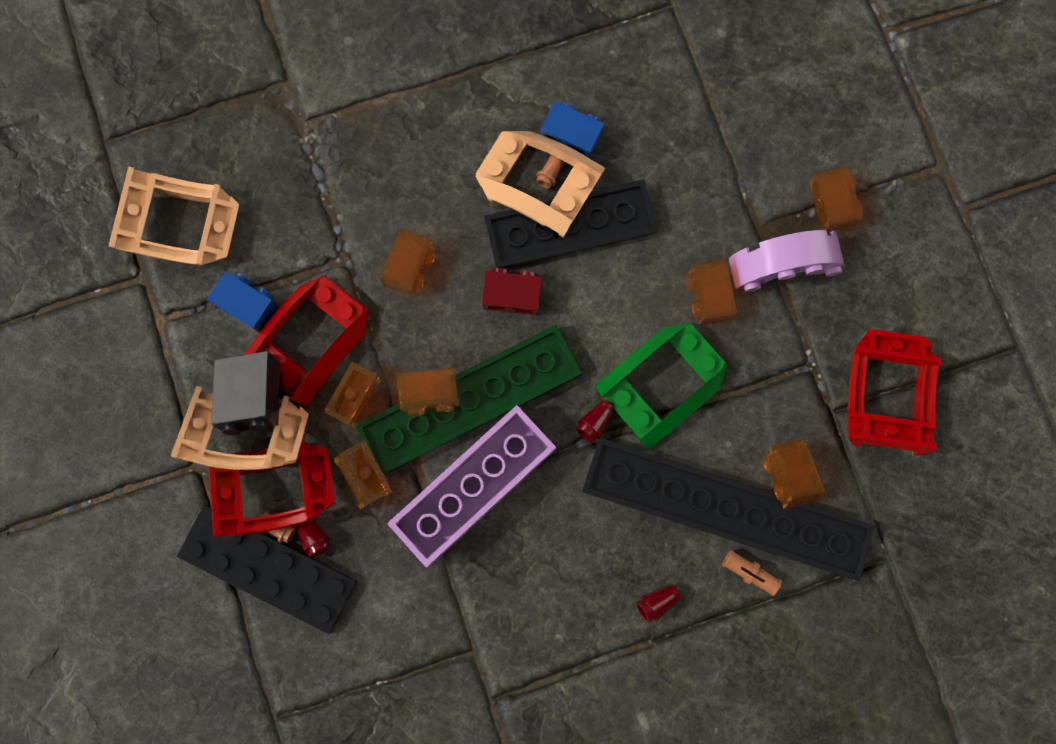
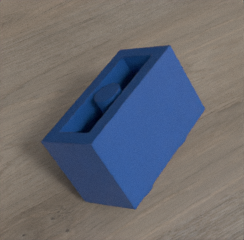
M554 101L540 129V135L556 140L591 158L602 136L604 123L592 114L584 115L576 111L568 103L560 104Z
M225 271L207 297V300L259 333L278 307L272 301L274 295L262 287H259L258 290L253 289L249 286L251 281L239 273L233 276Z

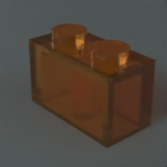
M848 166L819 172L813 176L809 184L822 230L831 232L854 227L863 219V205L857 199L855 192L856 180L854 175L850 174Z
M400 229L379 278L383 286L414 297L416 290L420 291L425 282L426 276L423 273L426 266L432 265L436 255V251L433 250L432 240Z
M726 259L693 265L689 274L686 275L688 290L693 291L695 301H692L691 304L694 318L698 317L700 325L733 319L737 314Z
M351 361L324 413L355 429V425L358 424L382 379L377 374Z
M454 367L396 375L400 409L403 412H408V416L423 415L426 409L436 408L437 412L453 411V406L460 405Z
M804 439L773 445L764 456L765 469L772 476L775 484V495L778 500H781L784 509L816 502L825 492Z
M365 441L339 453L334 458L359 509L392 492Z

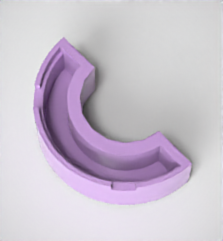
M826 230L793 233L760 242V248L750 252L749 248H744L736 252L729 258L736 290L745 289V292L761 289V285L776 278L779 280L790 279L796 276L795 273L806 272V275L825 273L826 277L843 273L842 270L845 264L837 233L832 231L830 232L831 236L827 235Z

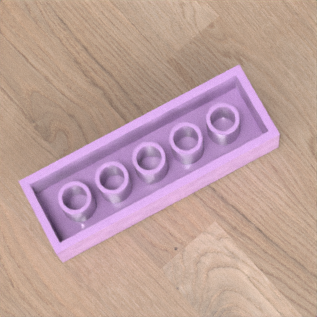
M516 405L387 524L426 568L430 567L556 450V447Z

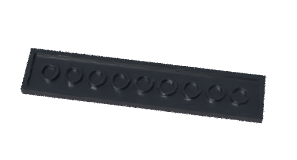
M600 437L582 493L855 581H860L875 527V525Z

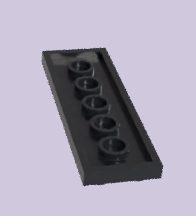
M644 179L592 191L564 238L546 225H541L514 209L484 216L496 268L501 269L656 234L658 231ZM553 200L543 203L550 206Z
M203 505L176 557L327 634H331L357 580L310 558L284 543L278 542V540L264 533L214 537L211 507Z

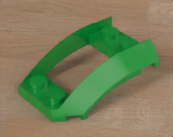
M691 323L666 326L615 367L595 387L600 395L614 407L615 411L640 438V441L651 449L720 390L728 364ZM669 341L705 381V384L662 420L626 377Z

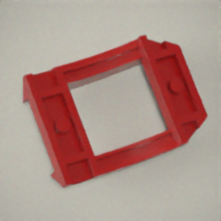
M319 277L302 284L287 298L263 326L244 355L268 351L280 362V388L291 396L290 400L304 406H309L312 398L324 386L339 364L365 338L369 309L329 277ZM307 299L346 328L310 371H307L271 342L288 319Z
M869 329L854 348L848 395V439L856 448L860 444L909 450L914 451V457L937 450V444L934 443V430L936 429L935 399L941 358L934 355L931 350L932 345L926 337ZM868 359L918 366L913 420L864 413V391Z
M302 438L296 462L292 464L251 470L224 469L208 466L214 537L255 534L290 527L313 520L335 504L328 449L317 445V447L305 442L304 438ZM268 449L232 454L247 456L266 455ZM299 463L304 507L284 513L244 519L240 475L265 472Z

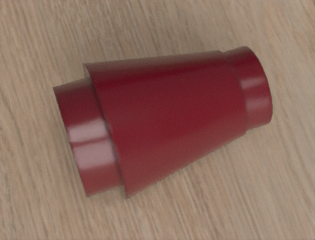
M601 400L599 404L577 421V433L591 443L599 439V437L601 438L612 413L615 411L614 407L607 401Z
M314 519L296 525L303 551L310 558L318 557L331 548L330 538Z
M671 584L668 587L641 596V600L636 603V606L647 623L657 622L681 600V596L676 587Z

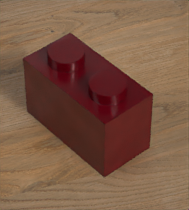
M494 268L492 272L486 271L482 299L483 310L538 315L542 277H538L536 273L522 271L520 275L510 274L508 270Z

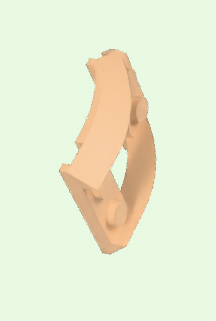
M502 131L477 170L476 179L480 186H482L488 200L491 202L493 200L510 207L541 225H546L564 238L603 174L605 167L578 151L546 136L530 131ZM527 145L545 151L574 166L550 206L522 191L503 184Z
M128 166L109 247L153 258L194 265H204L227 258L239 203L232 196H229L220 185L195 183L152 172L150 174ZM153 192L176 198L210 203L199 251L142 240Z
M196 386L171 457L211 467L239 470L265 469L296 462L309 414L301 406L298 409L289 401L290 397L284 396L283 399H279V424L274 428L267 454L253 456L234 455L207 450L214 426L211 425L213 394L204 392L202 387Z

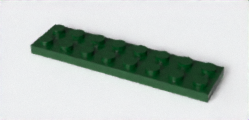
M556 324L356 424L355 427L378 475L381 477L510 412L516 405L520 407L581 376L582 372Z

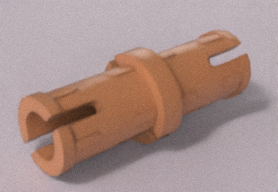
M732 550L728 552L723 560V567L743 577V581L747 584L753 583L771 596L777 593L782 584L781 579L761 569L760 564L757 562L751 563Z

